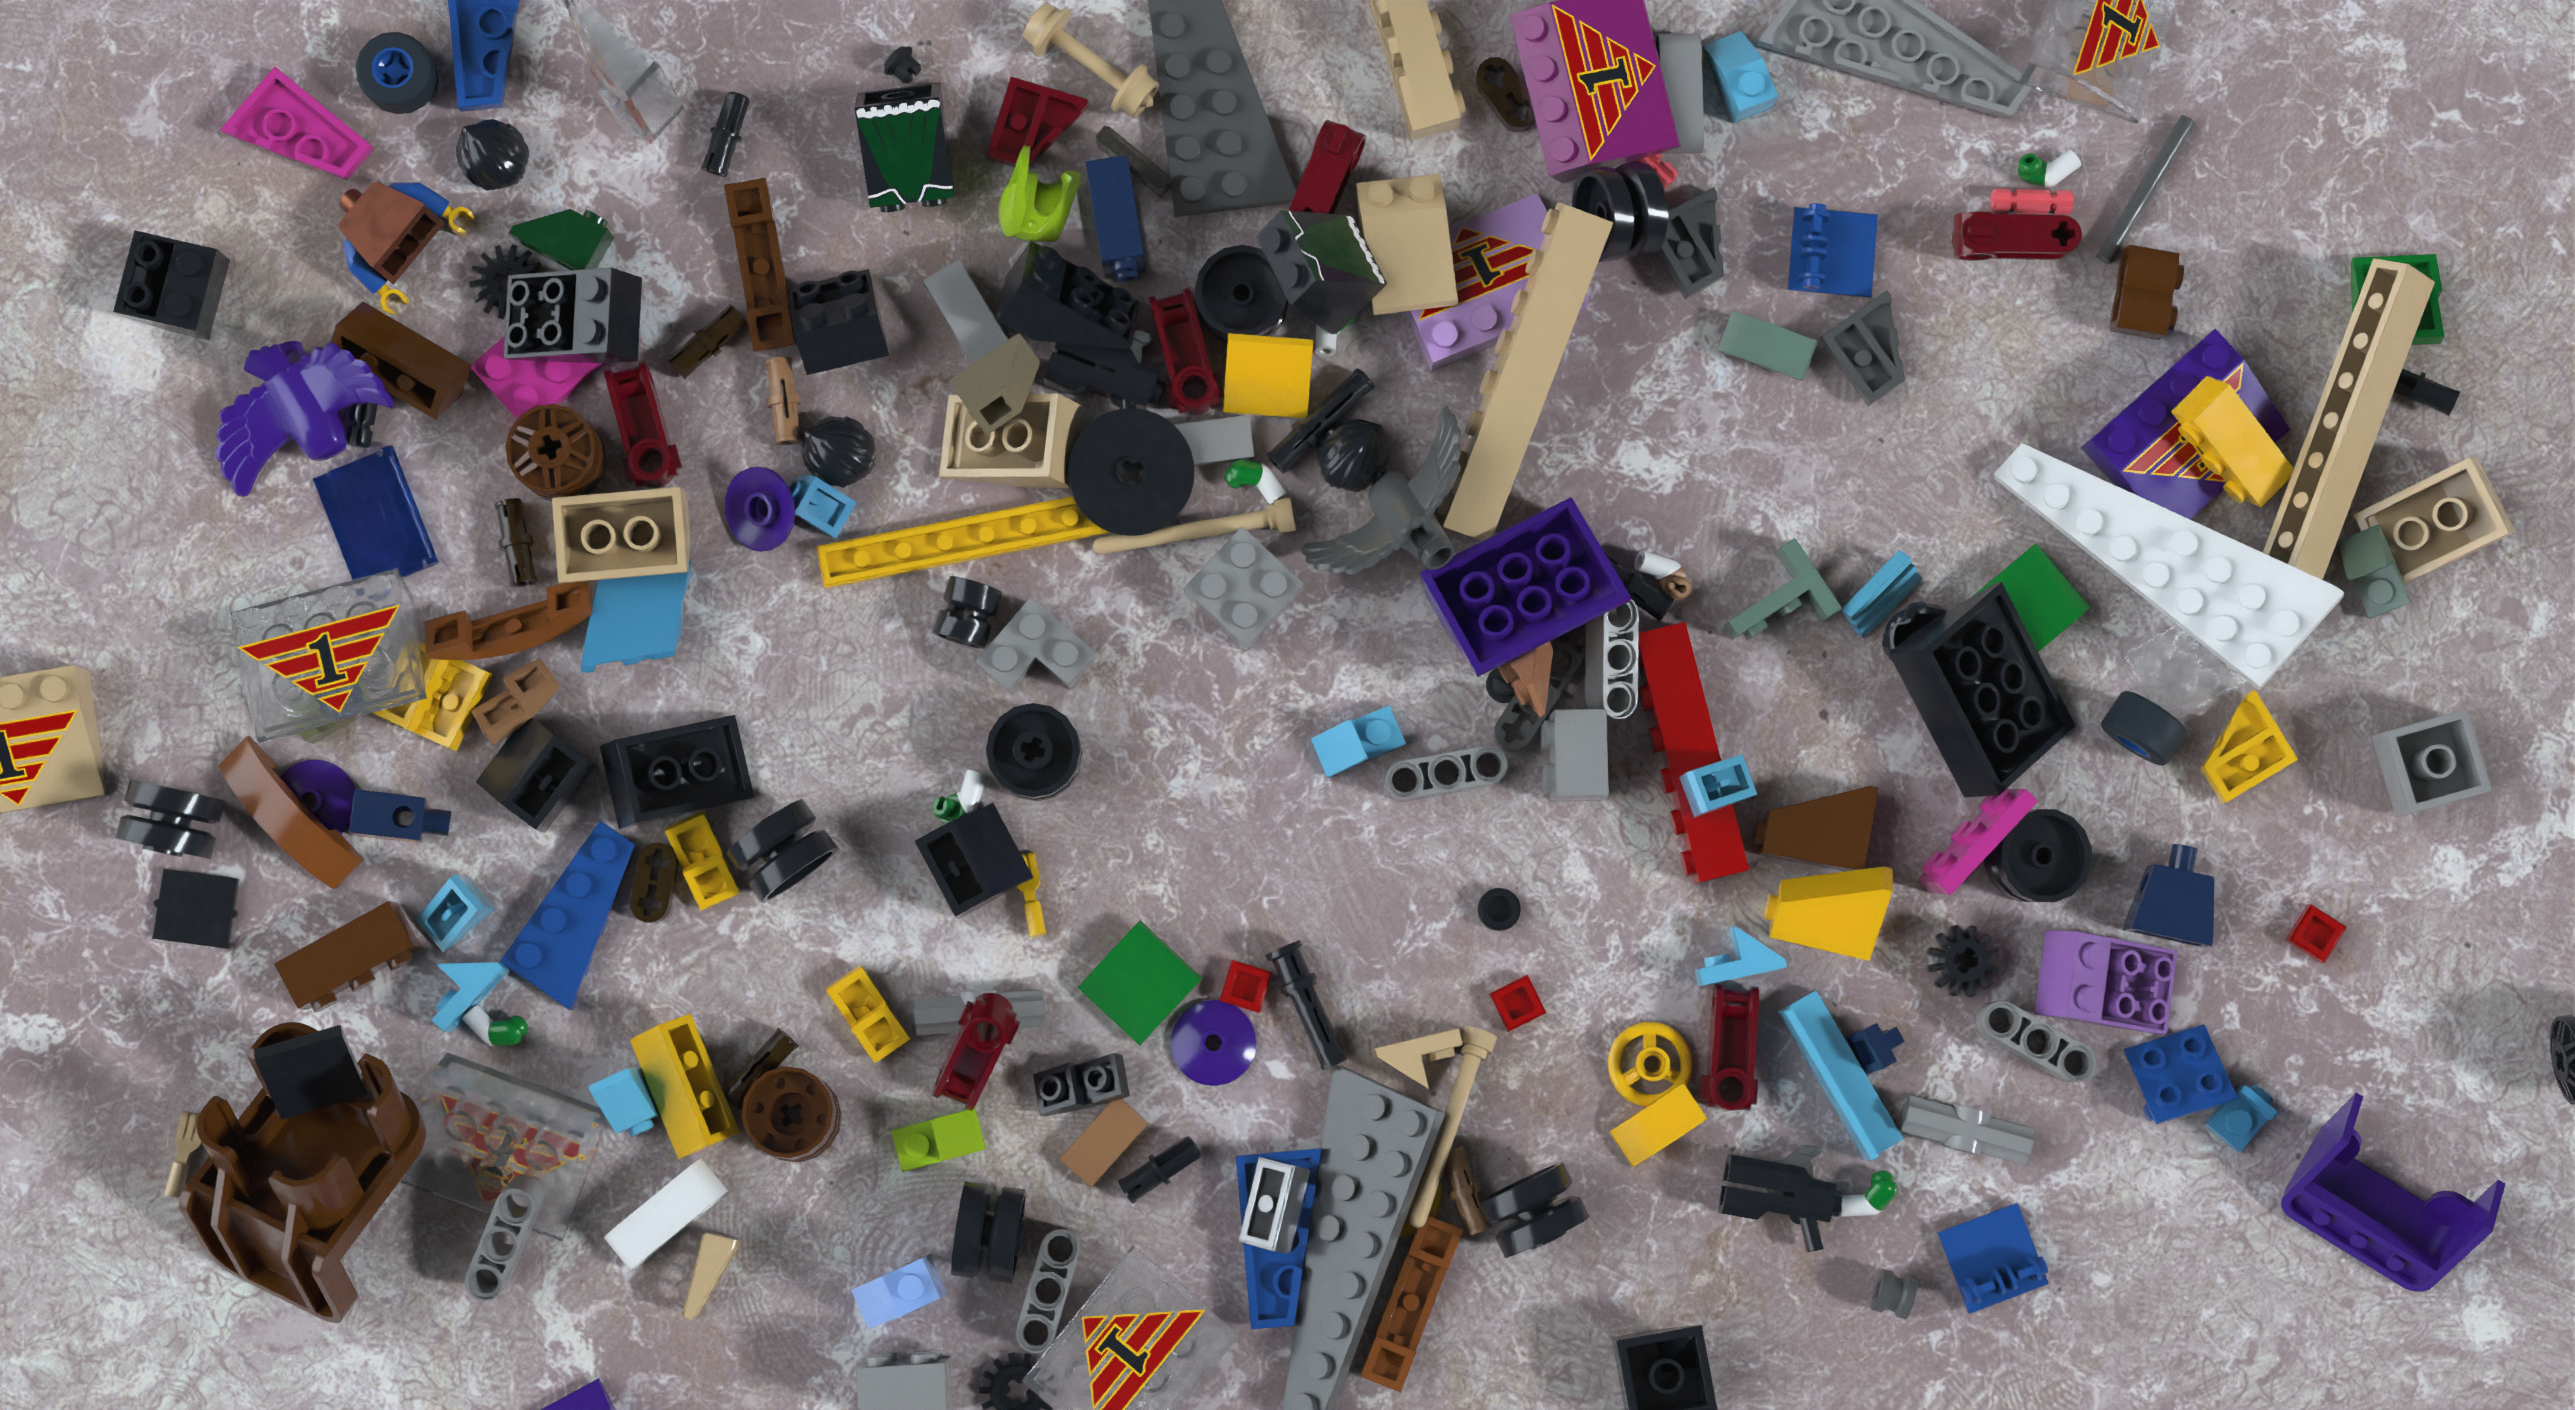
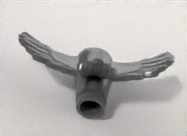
M1446 406L1441 410L1434 443L1431 445L1425 463L1415 477L1410 479L1404 473L1390 470L1381 476L1368 492L1369 503L1375 516L1364 526L1349 534L1328 541L1304 544L1302 553L1306 556L1305 560L1307 563L1314 565V568L1318 571L1329 570L1332 574L1345 572L1347 575H1356L1364 568L1375 566L1381 559L1388 557L1392 551H1398L1401 547L1410 552L1429 570L1440 569L1453 558L1455 547L1434 514L1436 508L1441 505L1443 498L1451 491L1452 482L1460 472L1458 460L1460 457L1459 442L1461 431L1457 426V419L1454 414H1451L1449 407Z

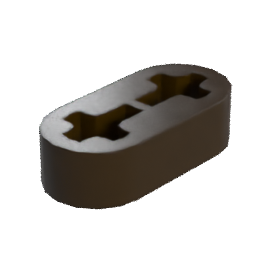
M1491 57L1484 60L1479 65L1476 73L1478 91L1507 130L1512 132L1529 130L1535 122V117L1527 87L1505 59ZM1491 69L1494 73H1499L1500 71L1504 73L1501 83L1506 90L1502 93L1495 83L1489 85L1485 83L1488 76L1487 70ZM1511 97L1518 107L1523 105L1528 107L1525 114L1526 120L1522 121L1518 116L1513 119L1509 117L1512 106L1507 100Z
M661 842L646 845L641 850L637 860L630 898V909L638 920L645 923H658L664 920L670 912L679 860L673 848ZM658 850H663V857L669 860L668 868L662 867L659 871L658 881H654V867L647 864L649 856L655 857ZM651 885L657 886L655 899L662 902L660 910H653L651 916H646V909L640 907L641 898L647 899L650 895Z

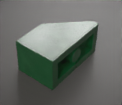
M572 209L564 210L513 225L509 231V234L517 243L568 270L598 268L614 239V236L606 228L608 222L585 209L583 215Z

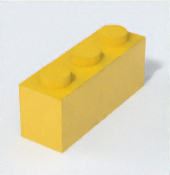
M2206 376L2171 411L2181 424L2178 428L2180 434L2192 445L2199 447L2203 452L2201 456L2202 462L2213 473L2220 475L2226 482L2223 485L2225 492L2236 502L2241 504L2246 501L2262 507L2291 478L2294 468L2230 384Z
M691 1013L659 1024L630 1039L678 1159L712 1147L740 1133Z

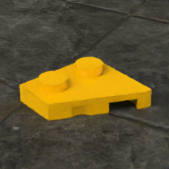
M2252 690L2243 697L2200 766V769L2221 803L2224 804L2297 761L2298 758L2256 690Z

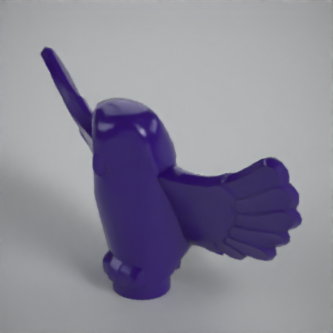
M288 341L278 345L274 344L271 347L263 346L260 350H251L248 353L244 364V371L264 380V383L259 387L251 388L249 394L238 395L234 400V405L220 410L219 418L222 424L216 432V437L220 443L216 448L215 458L221 463L222 476L231 483L233 491L238 496L245 497L250 494L260 470L271 455L286 443L295 440L301 450L311 460H329L346 449L345 432L338 416V411L353 404L366 403L392 408L394 401L385 390L382 380L372 372L366 362L355 359L349 351L341 350L338 345L332 342L327 343L324 348L315 347L311 355L304 351L302 343L299 341Z

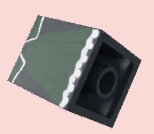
M941 82L857 93L854 109L870 208L880 207L881 212H895L905 209V203L921 201L923 207L946 204L947 198L954 197V181Z
M1281 210L1256 236L1290 306L1330 334H1337L1387 285L1353 215Z

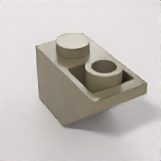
M1018 333L949 381L969 413L984 433L988 435L1022 412L1041 362L1023 336Z

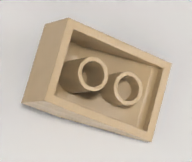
M1440 173L1356 183L1360 231L1387 282V285L1371 300L1373 314L1380 315L1458 305L1447 211Z
M1059 393L1028 394L1022 412L986 435L969 413L959 395H948L939 477L950 480L1029 488H1069L1067 477L1068 459L1072 446L1080 434L1083 406Z
M2469 457L2353 514L2361 531L2380 524L2404 584L2516 533L2478 457Z

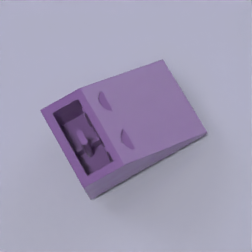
M2045 930L2034 1014L2068 1021L2167 1035L2178 951L2077 931Z

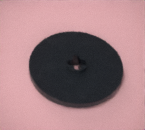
M1118 409L1097 417L1078 435L1068 459V484L1077 507L1093 524L1108 532L1119 535H1144L1157 531L1169 524L1185 507L1194 484V460L1185 437L1169 420L1157 413L1144 409ZM1125 461L1130 465L1137 462L1140 464L1141 469L1137 472L1140 480L1137 483L1132 479L1125 482L1122 480L1121 475L1125 472L1122 464Z

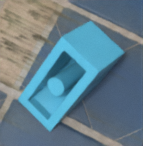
M1742 31L1702 46L1733 124L1773 108L1779 97L1762 56Z
M626 1068L588 1086L593 1098L616 1134L628 1131L630 1137H634L655 1127L652 1119L659 1117L660 1113L641 1068Z

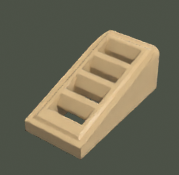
M713 1231L703 1234L682 1313L683 1318L693 1320L701 1314L739 1248L740 1238Z

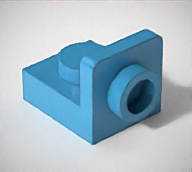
M803 474L800 479L796 478L789 486L794 500L795 516L831 538L836 539L857 502L816 476Z
M2255 1084L2251 1087L2236 1085L2234 1091L2238 1099L2219 1105L2204 1123L2206 1127L2236 1152H2241L2267 1120H2274L2279 1114L2271 1106V1103L2274 1101L2273 1098Z

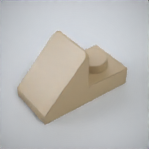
M1459 1028L1374 1048L1375 1057L1422 1087L1429 1089L1421 1055L1428 1053L1430 1062L1455 1056L1453 1047L1461 1046L1463 1043Z

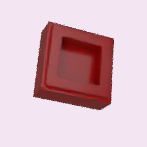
M2307 904L2285 941L2316 961L2325 963L2347 927L2312 904Z
M1231 960L1219 1001L1260 1013L1272 972Z
M1528 975L1489 993L1507 1032L1547 1013Z

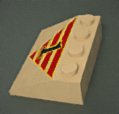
M76 665L0 677V814L106 796L107 789L89 670Z

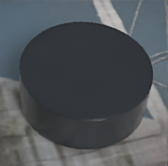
M1504 888L1489 890L1480 898L1477 906V913L1481 923L1493 931H1504L1511 928L1518 921L1521 912L1520 902L1516 895Z

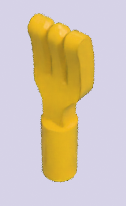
M1029 852L1026 855H1021L1034 878L1016 888L1024 894L1025 904L1023 906L1029 936L1034 938L1046 935L1047 933L1041 904L1036 898V890L1041 883L1035 852Z

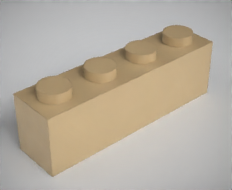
M1369 0L1410 140L1413 141L1459 128L1460 114L1466 112L1460 89L1453 90L1448 75L1454 73L1448 49H1440L1436 36L1442 34L1437 11L1435 9L1429 11L1426 0Z

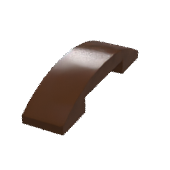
M761 178L726 184L724 189L730 223L735 237L753 352L794 346L796 343L788 288L767 179Z

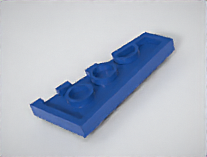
M448 0L457 107L461 112L503 108L520 0Z
M599 821L500 962L567 1009L573 1010L578 998V991L584 976L587 975L593 960L591 958L599 938L604 932L608 922V915L615 897L619 894L637 845L603 821Z
M1321 1148L1236 1156L1242 1225L1259 1157L1306 1168L1310 1171L1290 1253L1275 1252L1243 1243L1251 1330L1294 1326Z

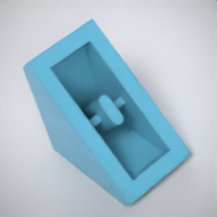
M1742 754L1694 769L1679 777L1694 818L1757 795Z
M455 874L447 880L415 921L439 949L445 952L494 911L495 908L468 877Z

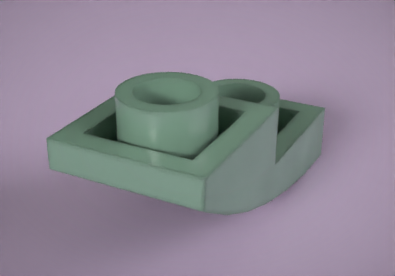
M1732 311L1718 351L1722 354L1759 365L1765 370L1803 381L1817 341L1777 325Z

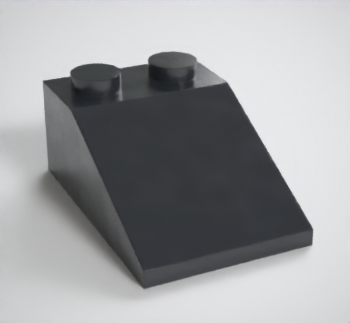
M735 715L619 738L599 746L619 829L755 798Z

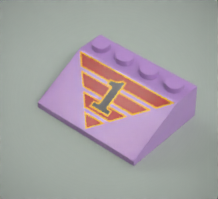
M1538 193L1449 228L1458 305L1405 311L1430 372L1496 346L1504 329L1509 331L1514 318V314L1510 312L1513 299L1519 289H1525L1530 274L1526 273L1528 260L1534 249L1540 250L1545 234L1541 232L1547 210ZM1587 293L1585 295L1580 311L1586 309V306L1590 300Z

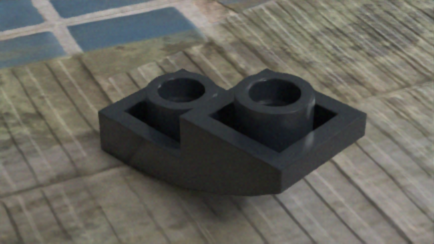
M1117 1053L1078 1065L1066 1063L1033 1074L1040 1116L1072 1112L1130 1096L1123 1055Z

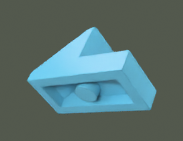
M1389 705L1353 721L1349 719L1311 738L1327 778L1406 745Z
M1732 926L1729 927L1736 961L1730 962L1729 954L1704 959L1705 968L1696 969L1695 973L1698 986L1787 968V964L1783 957L1738 927Z
M499 962L437 964L461 989L458 992L452 989L439 1000L435 1006L439 1012L431 1020L443 1032H453L463 1021L462 1018L474 1006L478 1005L511 969Z

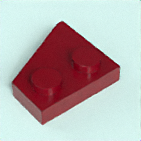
M1011 76L986 153L987 159L1015 167L1023 146L1027 145L1030 146V168L1087 110L1088 99Z

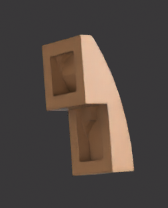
M540 657L502 678L508 690L470 710L476 723L492 746L528 722L544 707L560 687Z

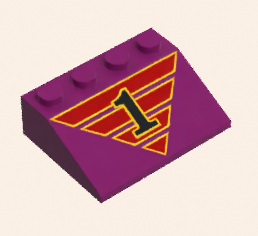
M1558 0L1510 15L1548 174L1551 178L1564 183L1577 179L1579 174L1586 169L1599 167L1614 168L1681 147L1645 0Z

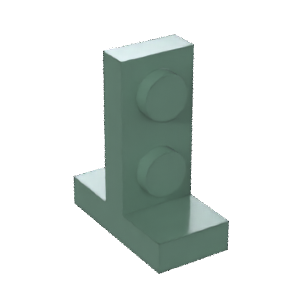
M1796 538L1790 540L1775 552L1793 580L1728 621L1724 627L1733 640L1742 634L1747 640L1769 627L1765 619L1779 611L1782 617L1791 613L1804 604L1800 598L1802 595H1804L1821 622H1824L1842 609Z

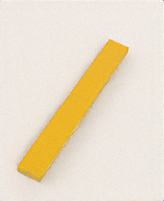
M1070 496L816 546L824 588L830 589L1110 534L1111 532L1101 529L1087 519L1077 507L1073 497Z

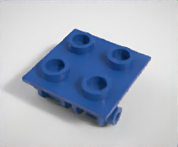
M1820 203L1809 204V208L1794 207L1788 290L1871 298L1878 215L1826 210V205Z
M2205 1024L2123 1050L2146 1101V1105H2143L2145 1116L2148 1121L2154 1120L2156 1125L2238 1099Z
M2018 1203L1937 1232L1968 1314L2049 1284L2045 1273H2048L2047 1265L2042 1256L2038 1257Z

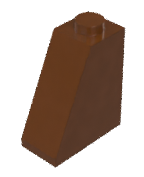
M1867 786L1773 809L1764 813V819L1756 820L1752 843L1759 845L1757 855L1840 871L1864 869L1879 787Z

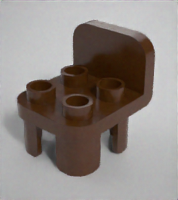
M286 1022L275 1025L265 1031L249 1050L248 1059L263 1088L239 1119L236 1118L228 1101L219 1096H213L200 1112L196 1126L197 1134L209 1157L184 1188L179 1200V1209L203 1250L225 1270L322 1320L340 1323L358 1299V1294L340 1260L421 1153L426 1139V1127L414 1101L408 1095L399 1091L388 1066L382 1060L367 1053L357 1063L366 1084L367 1095L281 1120L255 1062L254 1049L318 1031L303 1023Z

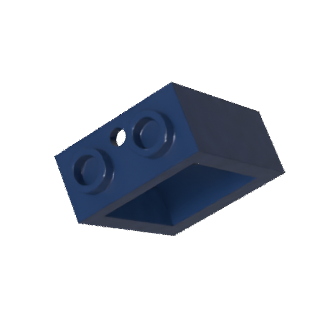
M1128 155L1085 161L1104 278L1113 277L1114 282L1135 280L1138 278V273L1146 272Z

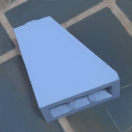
M931 1254L851 1290L868 1329L899 1318L940 1299L948 1293Z

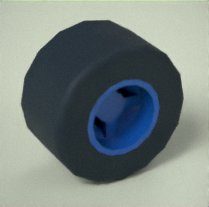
M400 32L382 33L367 42L360 51L356 62V76L361 89L375 105L384 111L394 114L412 113L425 106L435 93L438 83L437 66L424 45L410 35Z
M2130 691L2120 693L2101 722L2103 730L2120 745L2139 757L2160 766L2166 765L2187 735L2185 726L2173 715L2147 698Z

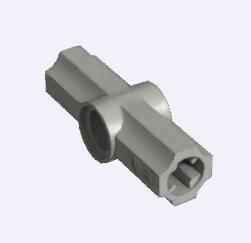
M998 990L960 992V996L914 999L916 1035L936 1036L958 1033L961 1025H958V1021L967 1001L973 1002L975 997L991 992L1000 994L1009 1000L1013 1011L1017 1013L1015 1019L1020 1021L1019 1028L1045 1027L1044 990H1018L998 993Z
M1908 1095L1903 1106L1899 1131L1906 1132V1134L1942 1142L1944 1147L1978 1156L1983 1153L2023 1165L2027 1164L2031 1155L2035 1129L2028 1128V1126L1991 1118V1114L1956 1104H1953V1107L1911 1095Z

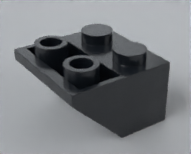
M134 230L113 312L166 331L209 340L230 259L218 249Z
M869 269L847 271L838 277L821 281H806L796 287L787 289L794 335L806 375L889 356L884 326Z
M532 717L511 734L477 779L476 783L537 831L545 833L595 768L596 764Z
M994 803L956 818L915 840L954 916L958 919L1034 878Z

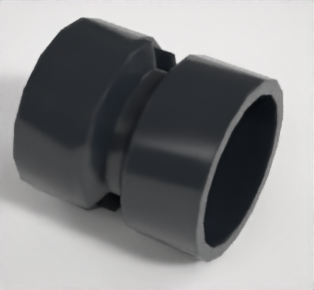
M950 576L943 596L944 601L948 605L947 608L939 610L932 633L955 643L985 649L992 628L987 619L990 616L996 615L1002 591L970 579ZM964 612L971 613L966 621L963 620Z

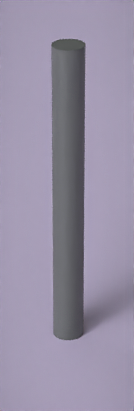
M2181 115L2096 255L2103 263L2111 264L2193 129L2195 122L2191 118Z

